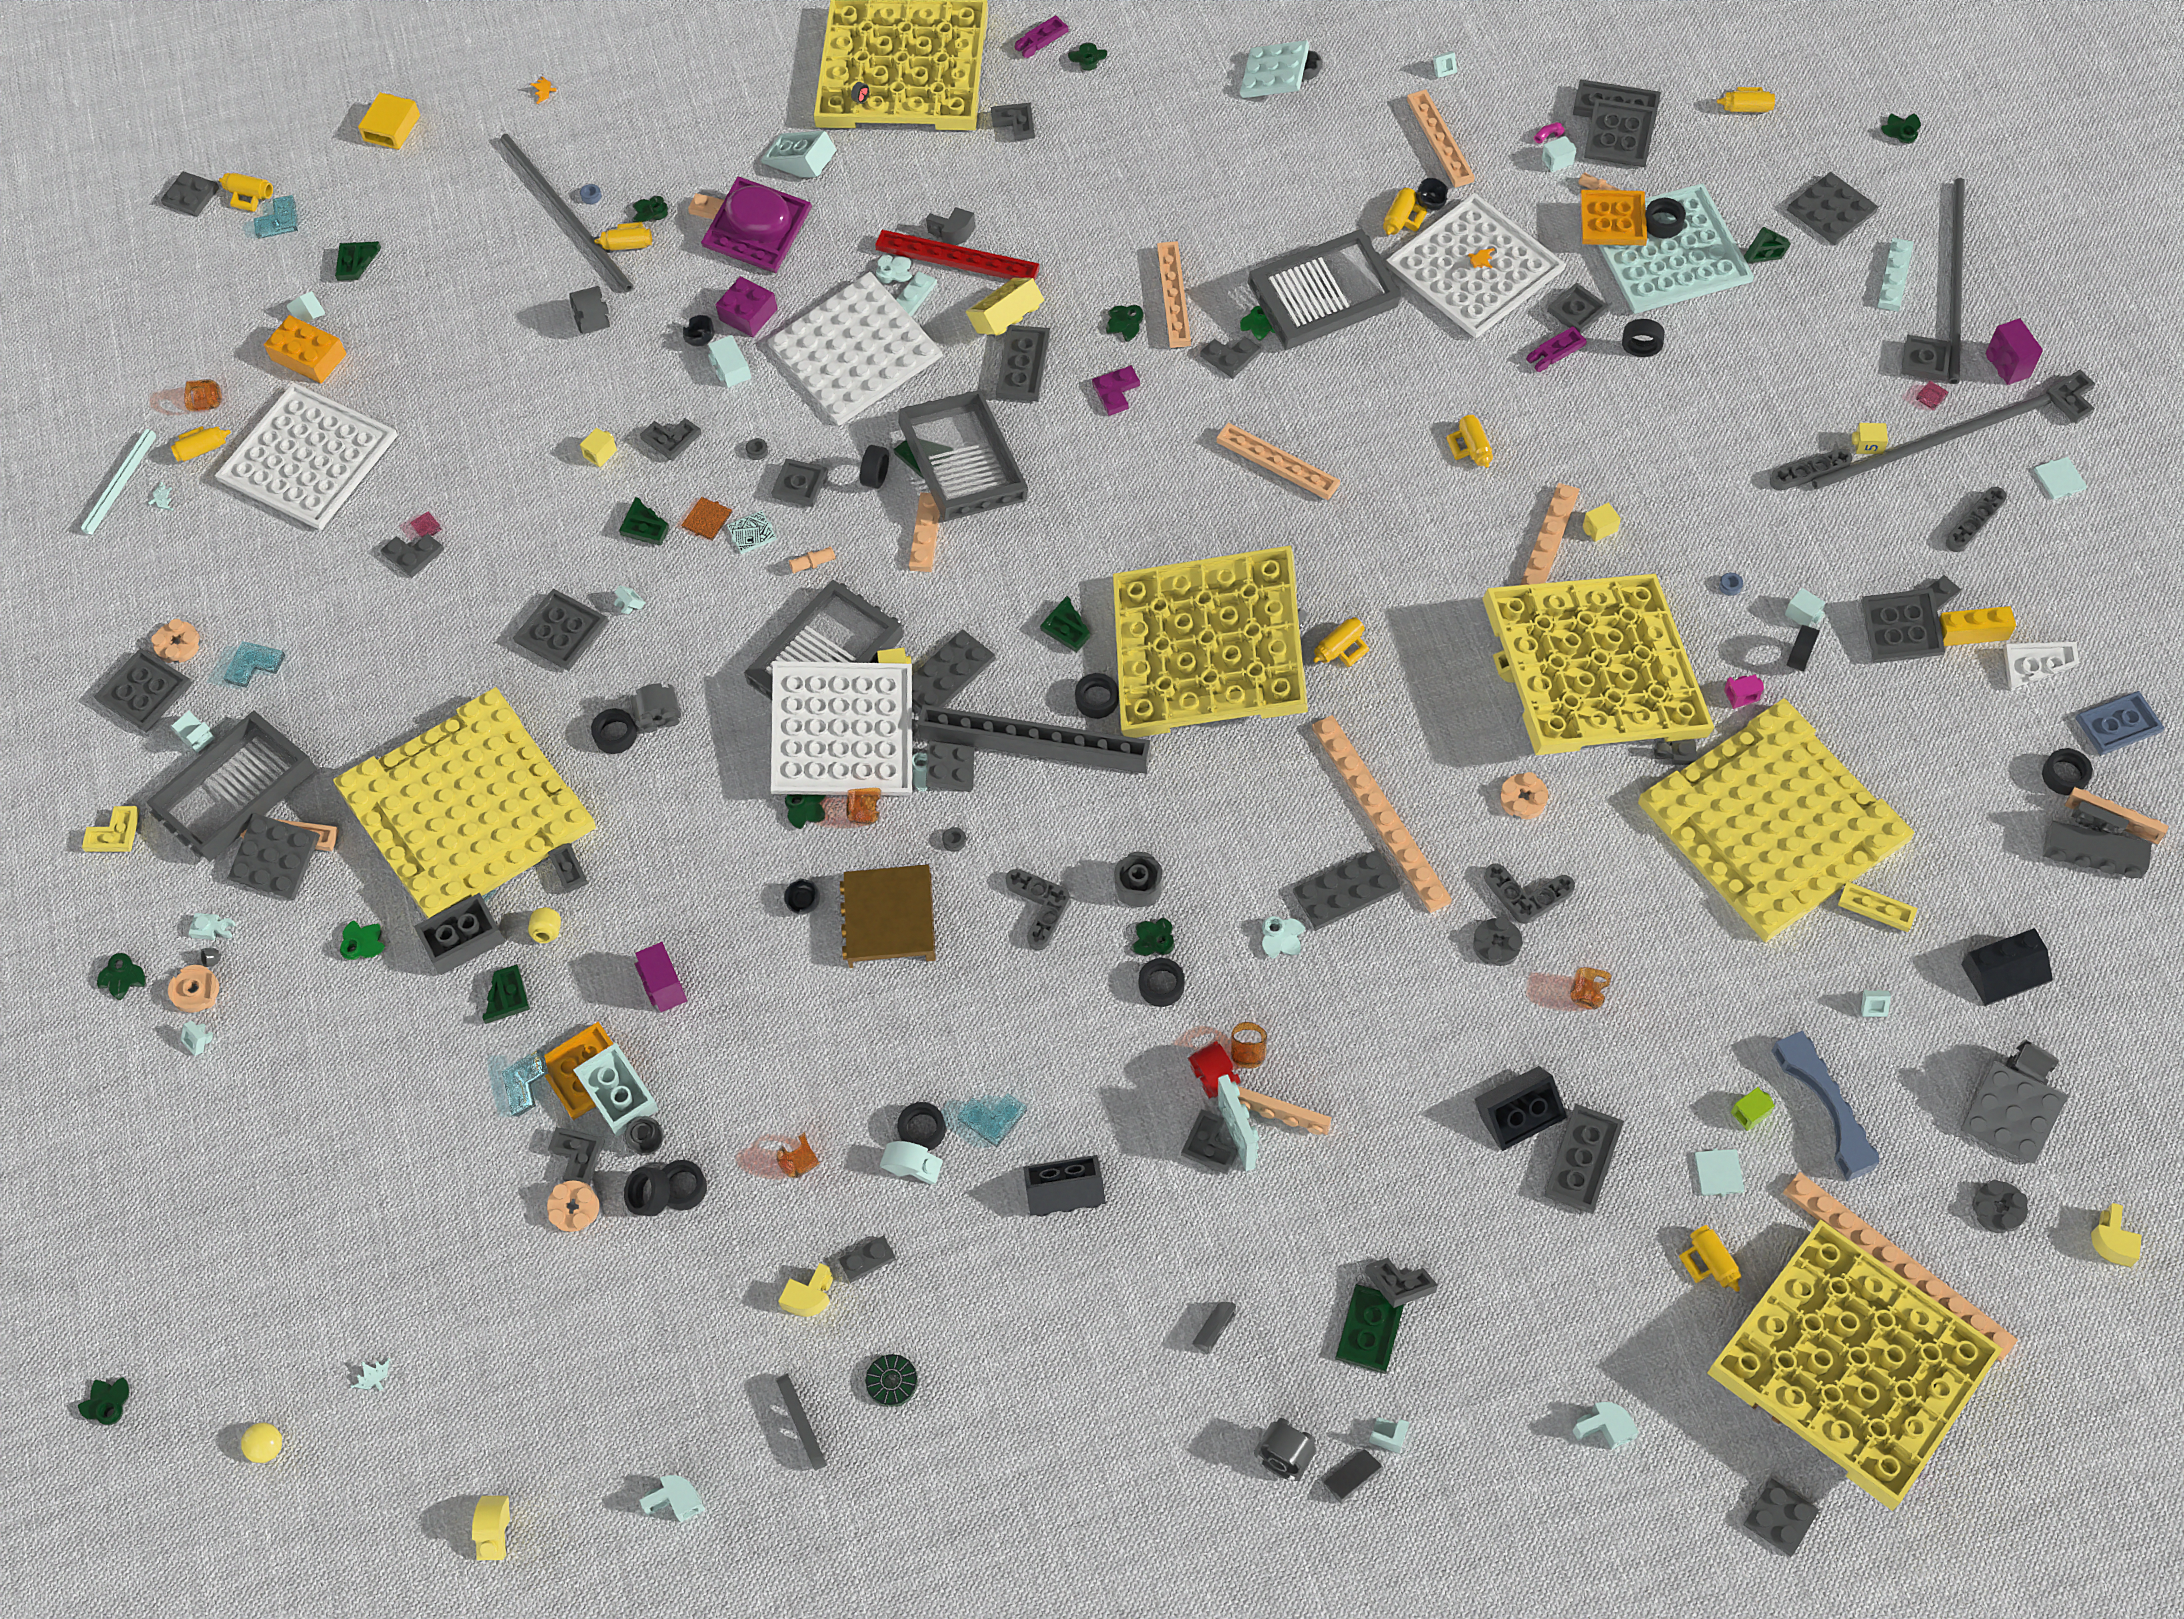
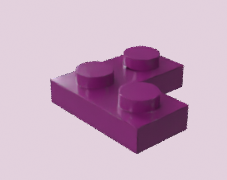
M1132 365L1092 379V385L1108 416L1129 409L1128 402L1122 392L1139 387L1140 380Z

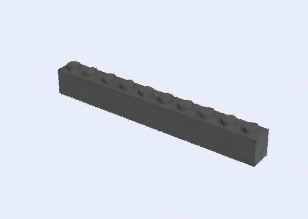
M928 705L922 706L917 724L919 735L922 739L1147 774L1151 756V740Z

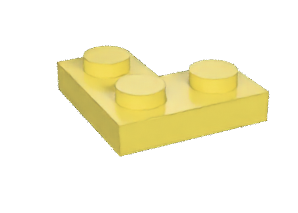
M114 806L109 827H86L82 844L83 850L85 852H131L140 812L138 807Z

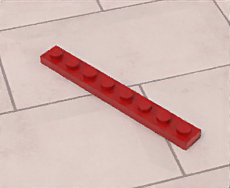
M883 229L875 244L876 251L1009 280L1012 278H1033L1035 281L1040 270L1039 263Z

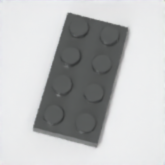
M1580 79L1573 115L1592 118L1596 98L1655 107L1658 110L1661 92Z
M1019 325L1008 326L996 388V398L1039 402L1051 334L1050 328Z
M962 629L912 675V702L920 709H922L923 705L944 708L996 659L995 654Z
M1376 849L1293 888V893L1315 931L1400 892L1401 887L1380 852Z
M1575 1104L1544 1197L1593 1214L1624 1121Z

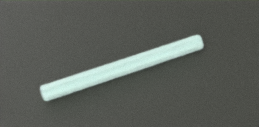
M145 429L85 519L81 526V530L85 534H93L156 438L152 430Z

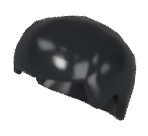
M1426 178L1418 187L1416 193L1417 202L1424 209L1438 211L1445 205L1448 199V187L1436 178Z
M707 315L691 317L688 327H683L685 342L695 347L707 345L715 334L712 319Z
M800 878L789 884L785 890L784 902L793 913L805 915L814 911L819 905L820 892L812 880Z

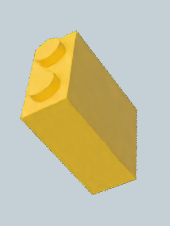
M379 92L359 124L358 129L363 141L400 150L420 117V113L415 101Z

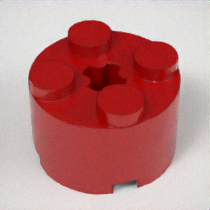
M1218 1040L1191 1053L1187 1058L1192 1072L1197 1079H1200L1203 1085L1202 1088L1209 1099L1218 1096L1219 1077L1228 1074L1231 1082L1235 1081L1237 1085L1241 1083L1238 1074L1234 1075V1066L1221 1044H1218Z

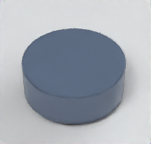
M595 184L585 185L580 190L581 199L586 204H595L602 197L600 188Z
M1732 572L1724 574L1719 582L1721 592L1728 596L1739 594L1743 586L1741 576Z

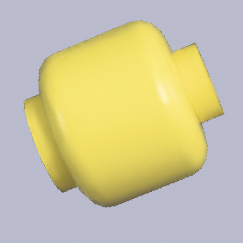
M548 907L534 910L530 915L529 935L539 943H548L555 940L559 935L561 926L559 913Z

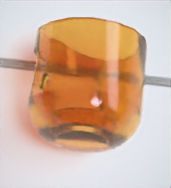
M202 379L186 382L184 402L187 410L190 412L211 410L220 406L222 392L215 380ZM191 390L193 392L194 405L191 398Z
M863 788L848 790L846 803L847 819L859 826H869L877 822L880 812L876 811L877 801L881 798V789Z
M1578 968L1570 990L1572 1002L1586 1010H1595L1601 1007L1605 1002V996L1600 991L1610 986L1612 975L1599 969ZM1599 976L1604 978L1606 981L1594 982L1595 977Z
M1252 1022L1239 1023L1231 1032V1058L1241 1068H1257L1266 1058L1267 1032ZM1254 1030L1260 1033L1261 1042L1242 1043L1236 1040L1234 1035L1239 1031Z
M805 1131L797 1136L801 1142L799 1148L788 1152L782 1145L776 1153V1160L780 1169L790 1178H799L820 1165L808 1144Z

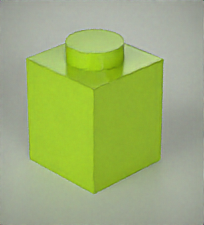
M1757 1087L1736 1102L1730 1113L1748 1132L1772 1113L1775 1105L1770 1095L1762 1092Z

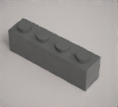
M2053 821L2046 831L2043 857L2051 858L2057 862L2073 863L2079 867L2100 869L2105 873L2113 872L2132 879H2142L2149 869L2152 843Z

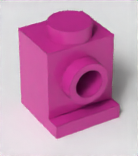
M1756 674L1748 677L1741 676L1735 681L1730 677L1727 679L1724 692L1733 709L1759 701L1764 685L1762 680L1757 678Z

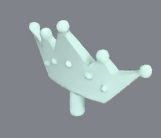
M160 482L153 492L154 499L148 501V503L151 505L156 502L160 509L173 511L174 509L168 506L171 499H167L172 488L164 489L166 486L163 485V482Z
M387 1358L383 1365L376 1361V1368L362 1362L364 1377L357 1375L359 1383L350 1385V1388L356 1387L369 1390L376 1385L378 1390L381 1391L383 1386L379 1381L387 1377L391 1358Z

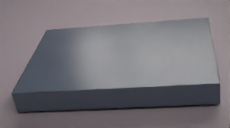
M2140 691L2082 712L2075 718L2100 756L2159 734L2165 729Z

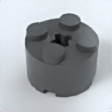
M599 286L569 293L571 308L574 309L575 313L574 319L579 332L582 334L610 327L608 316L605 315L609 314L608 307L605 301L601 302L602 293Z
M661 683L650 684L637 689V695L634 697L631 694L630 702L636 725L643 728L645 733L655 732L659 726L673 727L680 723L681 711L673 685L668 684L669 688L662 687Z
M1132 852L1124 859L1118 861L1114 877L1115 889L1119 900L1133 907L1154 905L1163 889V874L1160 863L1155 860V857L1146 852Z
M2027 1039L2023 1040L2016 1047L2020 1052H2017L2014 1056L2011 1055L2005 1066L2047 1085L2049 1080L2046 1079L2049 1071L2052 1072L2055 1069L2059 1059Z
M1279 1418L1277 1422L1270 1423L1256 1446L1254 1455L1256 1458L1260 1455L1264 1459L1261 1464L1275 1475L1286 1480L1293 1476L1295 1477L1294 1481H1300L1316 1454V1447L1314 1446L1316 1439L1307 1432L1301 1433L1293 1428V1425L1288 1420Z

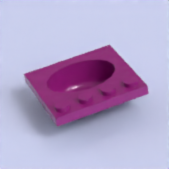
M737 176L701 241L702 247L776 274L807 218L812 204L809 201Z

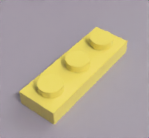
M1848 881L1838 902L1840 907L1905 932H1909L1918 909Z

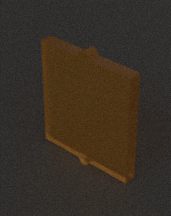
M701 497L681 526L695 533L696 536L700 535L713 541L733 511L720 505L718 501L713 502Z

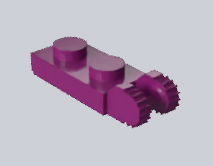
M1055 15L1027 32L1025 36L1016 41L1014 47L1017 51H1022V56L1028 59L1036 51L1069 32V27Z
M1572 326L1539 345V348L1528 354L1526 360L1532 363L1539 360L1543 355L1545 358L1536 363L1534 367L1537 372H1541L1547 369L1550 364L1552 365L1584 347L1587 340Z

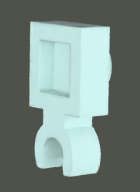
M195 913L189 935L191 938L215 940L216 934H220L223 938H232L230 931L224 930L228 926L235 927L236 924L230 918L221 920L216 914Z

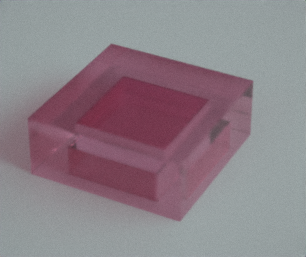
M1929 381L1918 393L1916 400L1935 411L1945 400L1949 392Z
M429 511L410 522L420 538H423L427 533L432 537L442 530Z

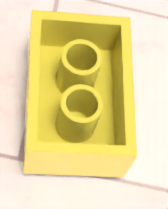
M1012 278L965 312L977 333L998 336L1007 330L1006 327L1010 324L1020 322L1024 314L1037 310L1039 304L1044 301V298L1033 278Z

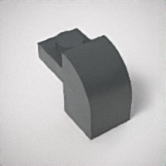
M957 207L954 208L949 219L931 213L926 218L928 233L940 236L943 243L959 245L965 242L976 227L974 213Z

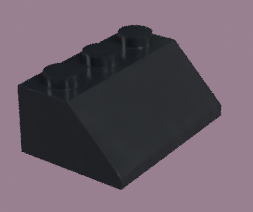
M2035 928L1968 952L1961 964L1985 1007L2045 985L2053 980L2048 949Z
M1540 1066L1474 1099L1483 1123L1502 1151L1567 1118L1553 1075Z
M1098 1155L1023 1167L1030 1216L1042 1217L1052 1212H1071L1077 1208H1096L1106 1204Z

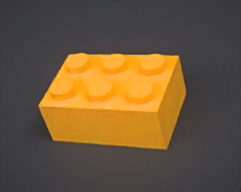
M291 315L283 321L263 344L272 361L320 384L323 383L347 354L338 337Z

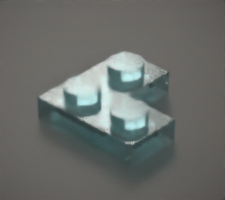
M293 195L272 199L274 214L254 218L255 234L258 239L298 231L296 205Z
M242 641L223 679L228 684L247 688L256 669L277 674L286 655L282 650Z
M535 1050L502 1071L511 1116L519 1117L536 1106L531 1084L548 1074L543 1051Z
M1007 1093L993 1111L972 1098L957 1118L997 1148L1028 1109L1026 1105Z

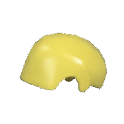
M266 1422L252 1425L241 1438V1450L245 1457L253 1463H267L276 1458L282 1447L281 1433L274 1425Z

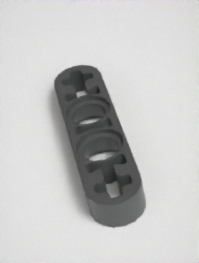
M1837 449L1777 468L1772 472L1770 485L1775 490L1782 491L1811 482L1815 478L1850 466L1853 458L1852 454L1846 449ZM1823 463L1827 469L1820 470L1815 464ZM1801 469L1804 470L1807 475L1799 476L1795 473V471Z
M1989 488L1954 527L1946 540V546L1949 550L1953 552L1965 550L2002 508L2007 498V494L2002 488ZM1998 497L1993 504L1989 503L1991 498ZM1977 509H1984L1989 515L1982 516L1977 512ZM1972 523L1976 529L1969 530L1964 524ZM1962 535V540L1956 543L1954 540H1957Z
M788 1373L776 1378L814 1470L817 1471L827 1466Z

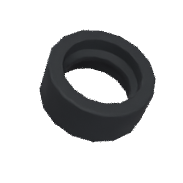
M1666 197L1651 201L1645 212L1648 233L1662 239L1677 236L1683 229L1686 217L1685 208L1682 204ZM1662 212L1669 213L1677 221L1671 224H1664L1656 221L1652 215Z
M1635 319L1628 322L1623 330V349L1637 357H1650L1658 354L1664 344V328L1658 322L1651 319ZM1644 335L1649 336L1653 339L1643 341L1635 339L1633 337Z
M869 445L867 447L860 467V483L863 486L879 489L884 483L889 466V450L887 448L876 445Z
M1806 625L1801 626L1786 666L1804 672L1820 630Z
M1102 673L1088 674L1081 678L1075 689V701L1078 710L1083 715L1095 719L1104 718L1112 714L1117 708L1119 701L1116 682L1111 677ZM1103 687L1110 692V699L1104 704L1092 705L1085 702L1083 695L1090 688Z
M612 708L604 710L593 719L591 735L600 750L609 754H618L628 750L635 743L637 729L629 713L622 709ZM613 722L626 724L627 731L621 738L609 741L601 737V731L606 725Z
M2062 748L2054 751L2049 756L2043 766L2042 777L2049 789L2067 796L2071 794L2074 787L2078 789L2086 787L2092 778L2093 768L2087 756L2080 751ZM2066 762L2075 766L2081 774L2080 780L2070 782L2060 778L2054 771L2055 763Z
M1156 958L1147 962L1139 972L1138 984L1141 996L1153 1006L1166 1007L1173 1005L1184 993L1185 977L1182 968L1168 958ZM1157 971H1167L1174 975L1176 986L1169 993L1158 994L1148 988V977Z
M916 1102L910 1104L901 1112L898 1118L897 1129L901 1141L918 1144L931 1151L941 1144L945 1137L946 1125L941 1111L935 1105L928 1102ZM918 1115H929L936 1122V1131L932 1136L924 1140H915L907 1132L908 1122Z
M685 1159L675 1160L662 1169L669 1180L680 1172H689L696 1178L697 1186L689 1196L674 1198L670 1195L667 1206L671 1209L678 1211L689 1210L697 1206L704 1199L707 1191V1181L700 1167L694 1162Z
M638 1167L632 1171L624 1187V1200L628 1210L635 1215L656 1216L664 1210L670 1197V1183L665 1172L650 1167ZM650 1179L651 1194L648 1202L644 1204L643 1189L647 1180Z

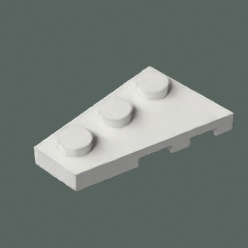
M2076 642L2005 644L2003 647L2009 690L2077 667L2079 664Z

